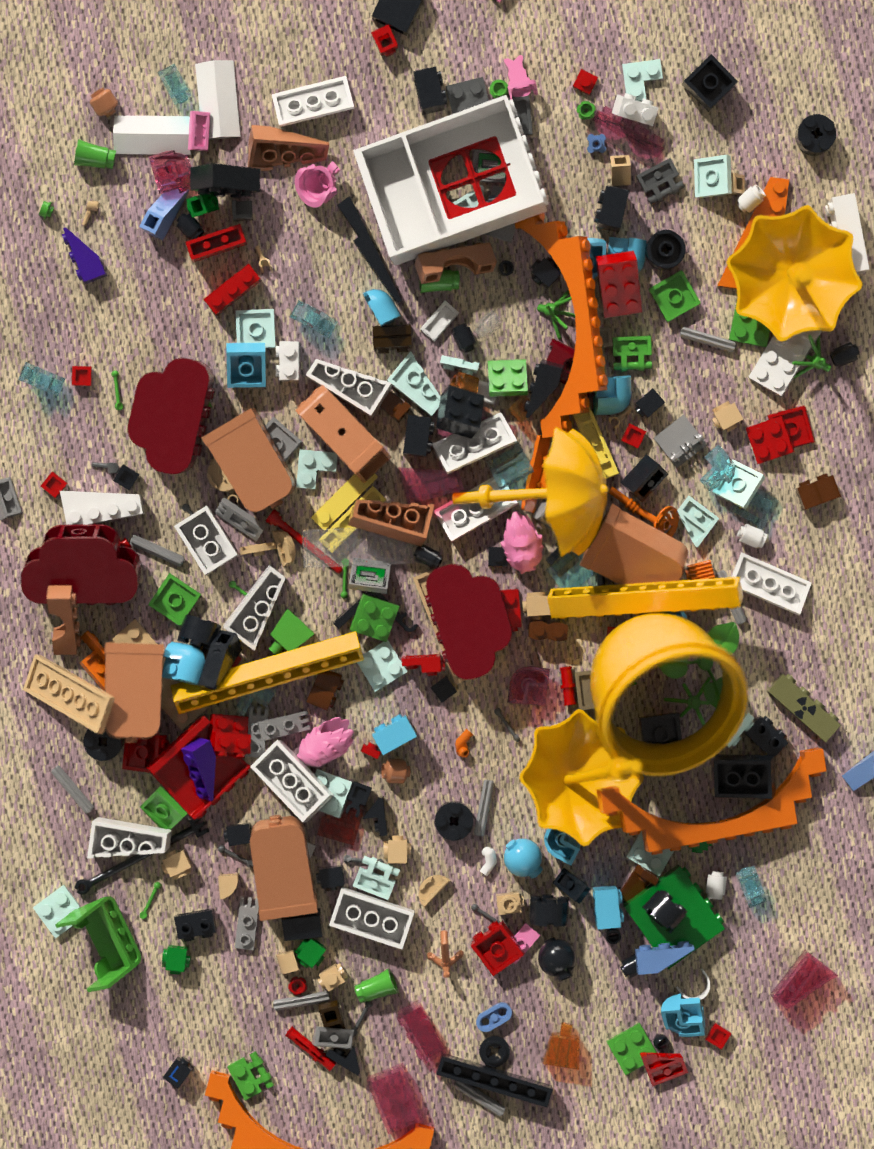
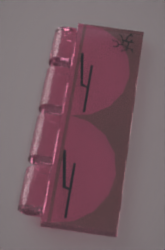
M604 106L602 111L598 110L587 131L594 135L604 134L606 136L605 141L649 167H654L664 150L661 145L665 139L654 133L650 139L646 138L650 131L639 124H636L633 130L630 129L633 121L618 116L617 120L613 119L615 114L607 106Z

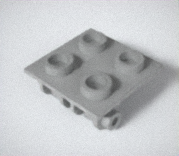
M684 414L654 437V440L677 468L707 445L703 436L696 431Z

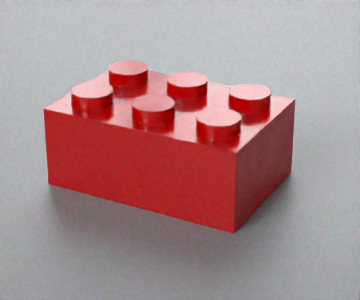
M634 251L596 256L601 308L604 318L642 313L638 265Z

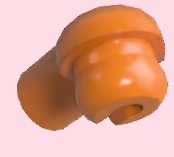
M467 728L455 741L456 753L462 758L468 757L467 741L473 736Z

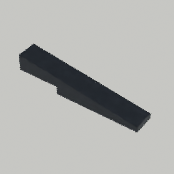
M349 196L337 206L359 236L353 242L399 305L402 303V300Z

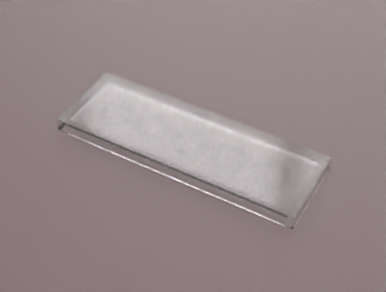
M332 528L302 530L303 568L418 563L415 561L416 557L413 556L417 545L363 529Z

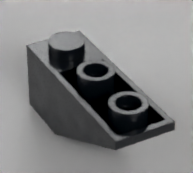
M543 359L540 364L536 363L533 374L537 375L535 383L531 382L529 393L532 394L531 399L526 401L524 411L527 412L526 418H529L558 387L564 365Z
M219 631L210 645L199 680V687L216 690L242 651L237 633Z

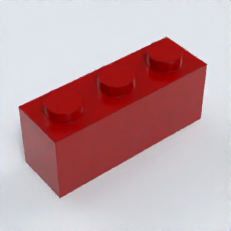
M241 224L185 242L193 263L248 245Z
M247 264L205 297L204 301L215 315L218 316L262 280L250 264Z

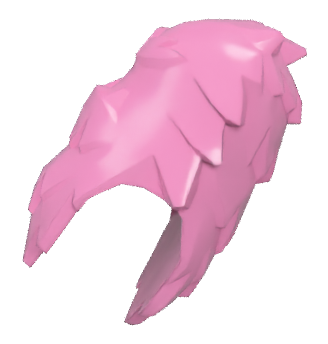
M518 511L513 512L512 517L507 519L504 541L500 542L505 551L504 554L507 557V562L514 569L519 570L520 574L536 570V566L542 559L544 546L542 545V535H538L528 515L525 514L524 516Z
M335 717L323 722L318 727H314L311 734L307 733L306 738L302 739L297 757L306 766L321 767L345 754L353 742V738H351L353 730L348 728L349 720H341L340 717Z

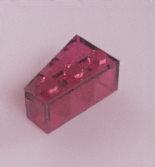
M805 949L770 995L786 1009H789L838 975Z

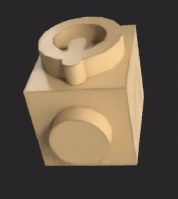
M727 401L712 409L714 412L712 414L714 417L712 422L716 429L720 428L721 431L726 429L729 432L738 427L736 423L743 420L735 403L730 404Z
M527 593L526 601H522L523 613L531 616V620L543 619L542 615H550L546 593Z
M392 835V839L384 841V859H388V863H407V855H411V843H407V839H403V835Z
M174 849L165 854L166 858L162 860L163 864H161L165 875L169 874L170 878L173 877L175 880L191 872L189 868L192 867V864L185 849L178 852Z
M519 891L496 894L499 915L521 913V907H525L524 897L519 896Z
M334 963L319 972L320 978L318 982L323 989L326 988L329 992L343 984L348 975L341 963Z

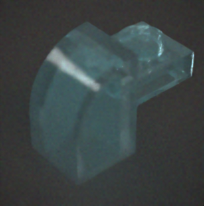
M175 64L157 72L175 105L177 103H184L192 96Z
M299 300L290 315V318L327 338H330L338 322L324 312Z
M25 362L18 380L59 396L65 378Z
M718 444L704 457L713 467L700 479V482L709 492L717 488L723 479L729 484L735 475L733 460Z
M271 687L247 694L245 698L241 697L236 706L239 708L237 712L244 716L253 700L267 707L277 689Z
M755 866L742 868L736 873L738 883L749 908L767 901Z

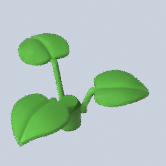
M735 622L719 624L708 632L717 646L723 648L731 655L736 651L739 644V631ZM689 657L657 665L666 676L673 679L681 678L687 673V664H697L700 669L707 670L713 682L707 683L704 686V696L713 707H717L722 691V677L717 680L715 679L711 671L713 659L698 657L697 660L688 661Z

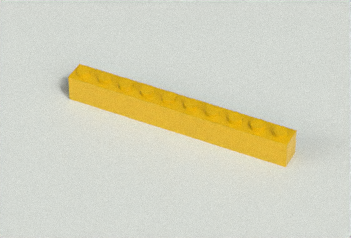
M740 577L555 588L550 590L547 600L551 618L565 619L567 617L620 616L632 613L638 615L641 613H660L665 611L735 609L741 607L743 592Z
M355 631L232 667L228 670L216 690L184 682L171 685L173 700L178 713L182 714L364 660Z

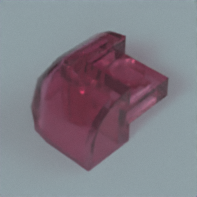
M175 150L149 156L159 194L175 189L182 193L190 188L191 163L187 155L175 153Z
M527 666L516 670L509 683L507 703L545 706L550 668Z

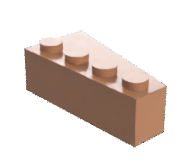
M357 499L352 507L348 525L422 547L427 538L435 504L382 503V501Z

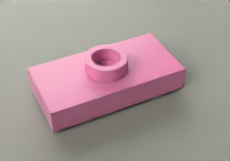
M190 111L188 150L208 151L210 112Z
M525 922L513 938L524 953H526L539 938L540 934ZM519 958L513 963L516 965L521 958Z

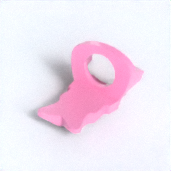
M519 55L514 61L508 58L504 59V63L509 71L508 78L510 82H508L507 88L510 100H513L512 95L513 97L528 96L531 90H533L535 96L538 95L536 81L530 80L526 75V70L523 68L522 55Z

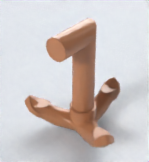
M443 930L440 932L442 959L431 952L427 953V957L441 966L443 977L448 978L450 977V967L463 957L464 952L460 950L452 958H449L448 932Z

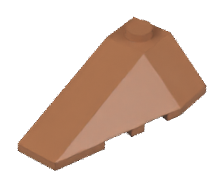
M251 125L248 144V167L258 168L260 171L273 170V166L284 165V168L291 167L290 163L300 161L302 164L324 161L327 159L329 142L271 126Z

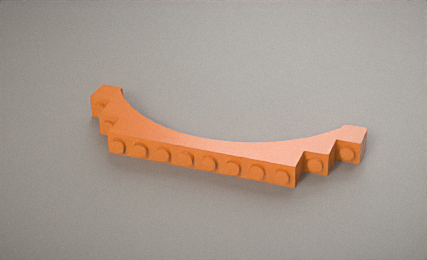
M541 213L516 222L515 229H522L530 234L554 259L567 283L572 298L576 323L575 353L567 383L555 406L545 419H540L542 438H554L555 427L566 433L571 431L572 423L569 416L589 413L590 401L587 393L607 390L608 378L605 375L603 340L600 336V319L597 314L598 301L595 298V281L592 275L593 263L590 259L589 251L591 246L588 237L576 236L567 238L568 230L565 221L544 223L545 214Z
M818 747L799 751V759L786 779L776 789L772 799L765 798L749 810L719 821L683 823L657 817L629 801L620 793L617 786L596 789L599 809L606 816L617 815V811H619L622 831L629 833V835H638L642 830L645 851L651 852V855L663 853L662 850L670 849V851L681 850V846L686 845L688 847L700 846L701 842L706 841L707 844H713L722 838L734 840L737 839V835L744 834V837L754 836L755 832L758 831L770 833L774 831L773 828L778 827L781 830L790 829L792 825L798 824L794 801L795 803L807 802V798H812L809 775L810 777L821 776V772L827 771L824 751Z
M211 1071L205 1096H208L209 1100L216 1102L223 1100L218 1123H221L222 1127L228 1129L236 1127L231 1149H303L278 1138L252 1117L237 1097L229 1081V1074ZM415 1123V1127L405 1135L376 1149H430L434 1127Z

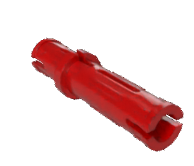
M293 1026L285 1034L286 1037L309 1054L314 1062H319L329 1072L336 1065L337 1062L327 1057L323 1048L320 1049L314 1046L308 1038Z

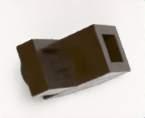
M338 1000L319 1004V1013L324 1028L346 1029Z

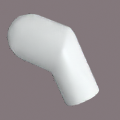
M484 847L482 855L485 856L486 863L480 872L488 876L497 864V858L494 849Z

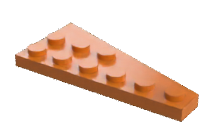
M769 178L764 189L766 194L763 198L764 201L754 209L733 253L747 239L751 231L753 219L756 216L772 217L785 215L790 179ZM726 266L717 286L737 289L733 274L728 266Z

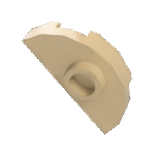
M213 458L209 463L207 472L209 483L221 492L234 491L216 459Z
M283 530L272 531L283 568L288 567L295 559V543L287 532Z
M275 542L240 547V555L253 553L254 557L265 555L264 551L277 549Z
M432 875L423 880L418 893L421 905L425 908L450 882V879L443 875Z

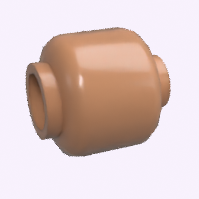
M102 87L90 95L89 103L98 116L105 115L109 117L116 112L115 108L118 105V101L110 89Z
M388 759L382 764L381 776L389 784H403L407 777H410L411 769L410 766H407L404 759Z

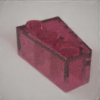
M398 467L408 504L419 503L464 490L459 471L447 474L445 470Z
M419 1000L398 1010L397 1020L401 1027L404 1026L406 1029V1036L410 1043H414L417 1047L415 1051L420 1060L424 1059L428 1063L446 1053L445 1046Z

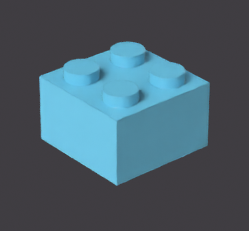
M226 343L227 388L266 387L265 343Z
M399 714L391 718L392 723L386 726L382 723L374 728L375 732L372 733V736L383 755L417 737L407 715L402 717Z
M615 885L592 887L597 929L621 928V923L624 922V915L622 909H619V903H622L620 889L618 890Z

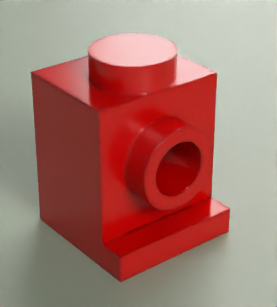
M389 24L371 32V36L381 56L385 54L386 57H389L396 53L395 49L398 48V44ZM384 40L389 41V45L383 46L382 42Z

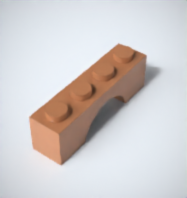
M489 242L476 243L466 247L459 246L448 250L441 249L431 253L423 252L417 256L414 265L420 283L426 284L439 281L443 270L450 265L465 266L475 275L493 272L497 260Z
M72 585L48 586V613L56 615L64 621L62 625L54 627L52 644L54 655H77L78 647H81V635H78L80 632V622L76 621L78 619V607H74L76 605V593H73Z

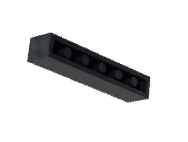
M441 1053L436 1070V1075L543 1107H548L553 1090L550 1084L445 1053Z

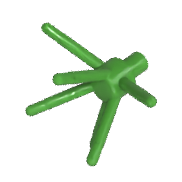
M569 290L554 304H539L537 307L538 312H543L546 316L551 317L558 339H561V335L556 321L565 329H568V326L558 317V314L575 318L574 313L559 310L560 305L572 300L571 296L566 298L570 294Z
M808 335L815 355L813 357L807 355L806 358L810 362H792L793 365L808 366L796 373L793 379L813 368L823 369L826 372L830 371L831 365L826 363V359L821 356L820 335L816 344L812 336Z
M711 677L707 678L696 696L692 695L687 685L683 683L682 686L689 696L688 699L664 698L663 700L686 703L688 707L680 714V717L682 718L691 708L695 709L703 726L705 721L699 707L700 705H710L708 701H701L700 696L704 692V686L710 682Z

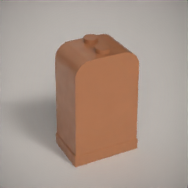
M324 385L316 388L311 396L301 402L295 410L363 483L370 479L392 458L386 449Z
M250 408L202 437L203 442L208 446L244 507L249 511L258 512L269 507L271 509L276 508L284 503L282 499L293 493L296 486L295 478L266 430L256 408Z
M611 504L602 519L597 536L584 552L580 566L590 569L618 584L682 581L681 577L685 572L684 566L688 557V549L682 542L621 510L620 507Z
M105 643V692L115 697L105 727V732L111 738L125 739V743H137L138 740L152 738L159 730L164 644Z
M273 815L269 817L270 819L255 823L251 830L250 848L260 921L318 913V898L315 892L303 822L295 816L281 817V815Z

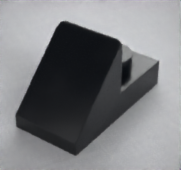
M379 796L362 819L378 818V821H374L375 832H379L380 836H387L383 796Z
M565 868L561 870L553 881V884L578 904L583 901L591 890L585 882Z
M355 1044L347 1056L343 1055L345 1052L340 1048H328L326 1052L327 1057L355 1075H359L360 1066Z

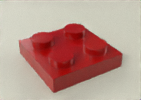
M783 416L746 428L757 464L795 452Z

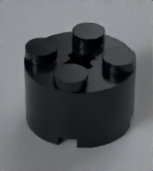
M821 114L807 116L797 127L795 133V141L803 153L810 156H818L825 153L836 139L834 122ZM814 131L817 132V135H820L817 139L814 138Z
M672 230L656 232L646 245V258L652 267L662 271L671 270L678 266L686 252L683 238ZM664 246H666V249H670L667 255L661 252Z
M185 615L177 641L186 644L190 642V645L200 649L203 646V649L209 651L212 641L221 629V625L209 620H202L196 616Z
M88 729L83 743L90 757L99 761H107L116 757L121 752L124 739L111 738L107 735L105 729L103 734H97ZM100 737H102V738L107 737L108 740L106 741V743H107L108 745H105V744L101 745V744H100V742H101V738H100Z
M448 801L438 808L435 815V826L438 833L445 839L451 841L461 840L472 830L473 815L466 804L459 801ZM451 816H452L453 818L458 817V820H457V821H458V824H457V825L454 824V823H453L452 825L450 824V822H451L450 817H451Z
M657 890L644 904L642 909L646 910V913L658 925L664 926L666 931L671 934L684 920L687 910L680 904H674L671 901L673 897L668 892Z
M543 894L542 897L530 896V924L548 927V925H554V927L567 926L569 897L560 896L556 899L552 894Z

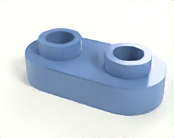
M499 1002L483 1011L476 1018L478 1029L483 1032H489L507 1022L512 1016L511 1007L505 1002ZM501 1008L506 1010L504 1015L498 1013ZM484 1018L489 1019V1023L487 1025H484L482 1023V1020Z

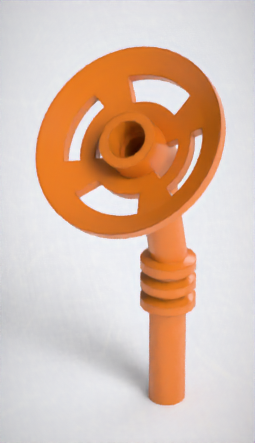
M613 486L609 489L608 493L622 502L629 511L632 510V513H637L654 524V528H659L663 533L669 529L667 535L674 536L679 523V514L675 507L667 506L663 508L656 517Z

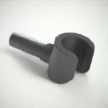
M92 462V467L108 468V474L118 473L119 471L117 463Z

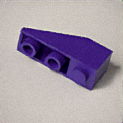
M66 227L63 228L65 233L62 234L65 244H69L72 250L69 252L72 262L77 263L79 269L76 270L79 280H83L87 284L106 277L107 273L101 258Z
M198 737L181 749L184 755L183 759L190 771L189 775L194 782L198 797L213 801L216 755L210 740Z

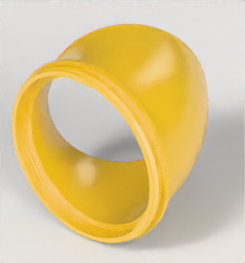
M663 612L646 613L626 620L613 629L603 640L595 654L591 667L590 690L597 714L596 725L600 742L612 759L625 757L629 761L638 760L641 763V770L636 773L667 776L688 771L705 763L718 754L732 740L741 726L746 713L748 689L745 675L739 663L730 653L717 646L703 628L679 615ZM691 656L711 658L721 665L722 691L718 705L710 719L692 735L671 743H647L626 735L611 722L612 712L623 692L632 682L651 668L667 661Z

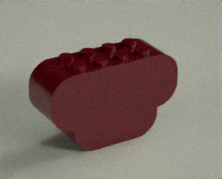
M187 358L175 359L166 366L164 372L147 373L137 384L128 422V435L135 445L146 449L148 463L159 472L167 474L185 473L194 466L197 456H200L202 453L203 445L200 442L201 438L206 435L207 426L204 425L206 418L209 419L211 407H209L210 399H214L215 388H213L214 375L212 370L201 361Z
M103 524L56 525L46 532L41 547L33 549L28 554L21 573V588L26 598L38 604H47L48 586L72 585V591L76 593V605L78 603H86V605H96L97 603L115 605L116 603H124L132 599L137 592L141 576V561L133 549L121 546L118 533L110 526Z
M459 564L439 567L433 570L427 578L426 590L428 595L425 596L427 606H431L433 614L430 615L434 626H438L439 632L436 633L439 644L443 643L444 651H442L444 662H448L452 672L461 679L471 680L482 677L490 672L494 666L495 652L505 648L512 637V626L500 587L494 579L488 576L472 577L470 571Z

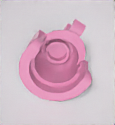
M331 162L327 168L313 164L307 168H300L295 175V188L300 199L306 205L313 208L320 207L337 194V179L335 175L340 171L338 166L334 162Z

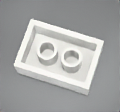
M209 506L203 507L174 526L204 575H208L239 555Z

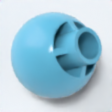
M522 838L513 839L506 845L504 863L512 874L519 877L529 876L533 879L542 872L543 868L540 866L542 863V853L535 842Z

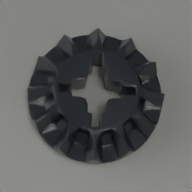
M490 1036L481 1043L479 1055L486 1065L498 1067L508 1060L510 1048L506 1040L500 1036ZM489 1045L494 1048L499 1047L498 1053L500 1057L495 1054L490 1055L491 1049Z

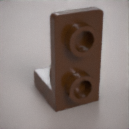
M391 390L380 406L398 423L411 410V405L406 401L403 402Z
M637 864L621 890L622 900L628 902L643 891L649 882L656 885L659 878L651 871Z

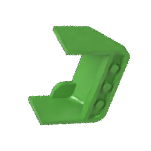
M103 897L75 909L55 924L56 928L72 925L74 928L80 929L86 926L101 959L96 962L94 967L98 980L86 989L87 992L109 989L141 961V953L113 897Z

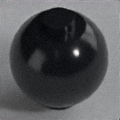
M555 937L544 941L545 945L541 947L538 954V962L543 972L551 977H557L559 982L572 977L571 971L575 967L577 959L573 946L565 940H556Z

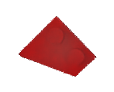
M640 1053L652 1087L688 1073L681 1054Z

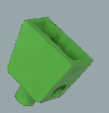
M287 609L270 634L276 641L269 647V650L275 655L279 654L284 648L287 651L294 650L315 633L293 612Z

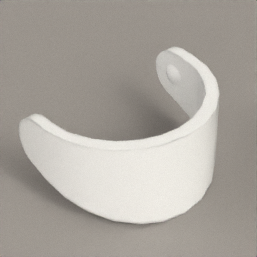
M703 968L701 971L707 980L704 992L698 996L690 997L685 995L677 986V990L684 998H700L701 1000L709 993L710 980Z

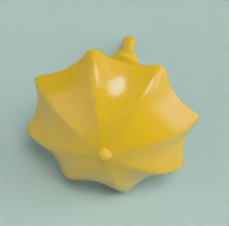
M809 205L802 206L798 210L782 216H756L753 219L751 231L747 239L726 261L737 287L736 312L741 316L750 317L765 325L779 341H786L792 336L806 331H833L845 303L862 288V281L856 273L852 260V233L837 229L824 222Z
M555 427L551 451L544 462L546 488L493 490L490 485H481L479 491L453 493L452 502L454 505L479 503L482 509H489L493 507L494 502L547 499L546 520L555 533L560 555L563 557L572 551L580 556L588 549L598 534L603 513L607 506L608 487L606 486V477L602 472L599 458L589 441L575 429H571L570 432L566 433Z
M578 709L561 723L535 729L533 752L528 764L520 773L519 779L533 798L537 811V821L541 828L560 830L573 837L580 845L587 846L600 834L611 829L622 828L619 811L614 816H606V814L600 812L596 789L617 786L620 793L632 802L636 790L644 780L643 774L636 773L641 770V763L638 760L629 761L625 757L612 759L607 754L598 737L596 721L590 718L583 710ZM617 727L620 731L626 734L623 728Z

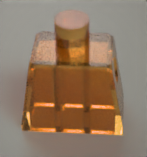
M562 1022L560 1033L551 1032L542 1058L543 1064L579 1070V1037L571 1035L573 1024Z

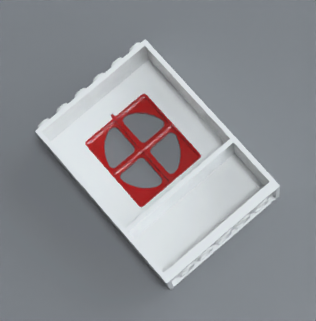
M507 95L353 150L388 255L394 266L416 259L423 252H435L547 212L545 205L549 203L544 189H539L543 186L538 171L533 172L536 166L532 154H527V152H530L525 135L521 136L524 134L519 117L515 118L518 114L513 100L509 101ZM471 150L489 151L500 158L501 164L486 171L476 173L469 152ZM461 155L466 165L468 176L443 185L441 177L446 165L454 157ZM502 172L505 173L506 183L503 190L493 201L486 202L479 185L480 180ZM470 184L475 191L478 206L475 208L457 206L447 199L446 194L449 191Z

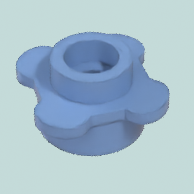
M604 134L588 135V152L599 151L604 153L606 151V136Z

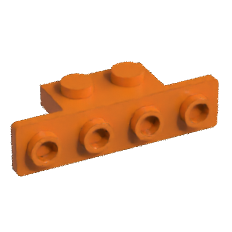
M537 435L525 489L546 488L544 462L547 459L550 438H542L541 435ZM537 499L522 500L521 510L534 513Z
M87 630L81 639L93 652L79 664L105 692L104 648L99 643L96 635Z

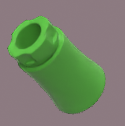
M79 139L74 166L113 169L116 150H110L107 147L94 145Z
M444 269L440 280L437 282L421 284L419 280L420 294L433 291L458 290L460 283L459 271Z
M389 968L354 986L360 1003L399 993L396 981Z

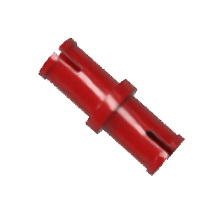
M572 666L560 668L562 681L560 688L563 689L564 706L576 705L574 687L576 686L573 683Z

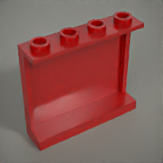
M203 715L145 767L194 820L202 818L207 813L206 809L210 805L214 806L221 799L220 796L225 791L229 792L235 786L234 783L239 778L243 779L249 773L248 769L251 768L242 758H234V755L227 754V757L216 756L213 801L198 797L181 749L198 737L209 740L210 721Z

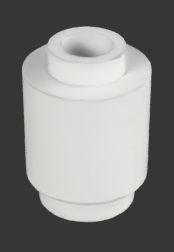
M758 185L751 186L737 198L739 202L737 206L744 213L746 211L750 213L764 201L763 198L766 194Z
M749 524L741 526L737 534L740 542L754 548H762L767 538V534L763 530Z
M712 871V874H708L707 898L722 900L723 895H725L727 877L723 876L724 872Z

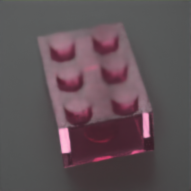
M403 1063L367 1077V1084L388 1134L424 1120V1115Z

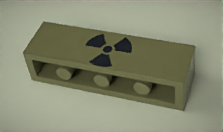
M781 674L766 691L823 742H827L841 726L838 723L839 718L832 712L828 714L824 711L823 708L825 706L817 699L813 701L809 697L811 693L803 686L801 688L797 687L794 684L796 680L792 676Z

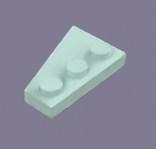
M410 351L387 379V382L392 383L395 389L432 417L439 408L441 396Z

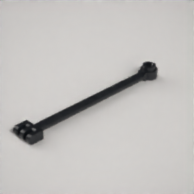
M202 818L189 820L191 826L171 836L170 845L193 833L196 834L197 838L208 833V828L202 831L199 829L205 826L206 823L203 821L197 825L196 821ZM136 854L88 880L80 879L76 882L75 889H78L80 884H84L86 886L85 890L79 889L77 893L85 895L95 884L153 854Z

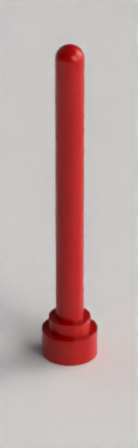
M276 509L267 517L265 521L268 524L277 525L336 573L343 571L339 564L281 519V513Z

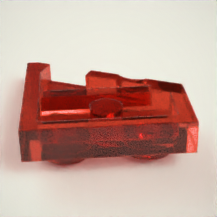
M360 809L358 818L355 817L356 810L349 811L348 814L343 812L341 818L332 815L322 816L317 835L354 846L364 810Z

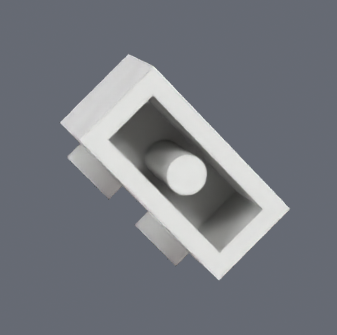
M625 93V96L617 94L612 110L613 114L653 126L659 109L653 106V101L643 99L641 102L635 100L636 96Z
M279 341V346H276V357H279V365H276V377H279L280 381L299 382L300 343L299 341Z

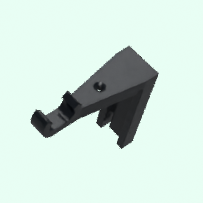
M369 591L363 593L388 601L381 593ZM361 596L333 621V624L338 629L355 615ZM397 612L395 620L407 632L415 631L418 624H414L411 628L407 627L402 621L407 613L400 614Z

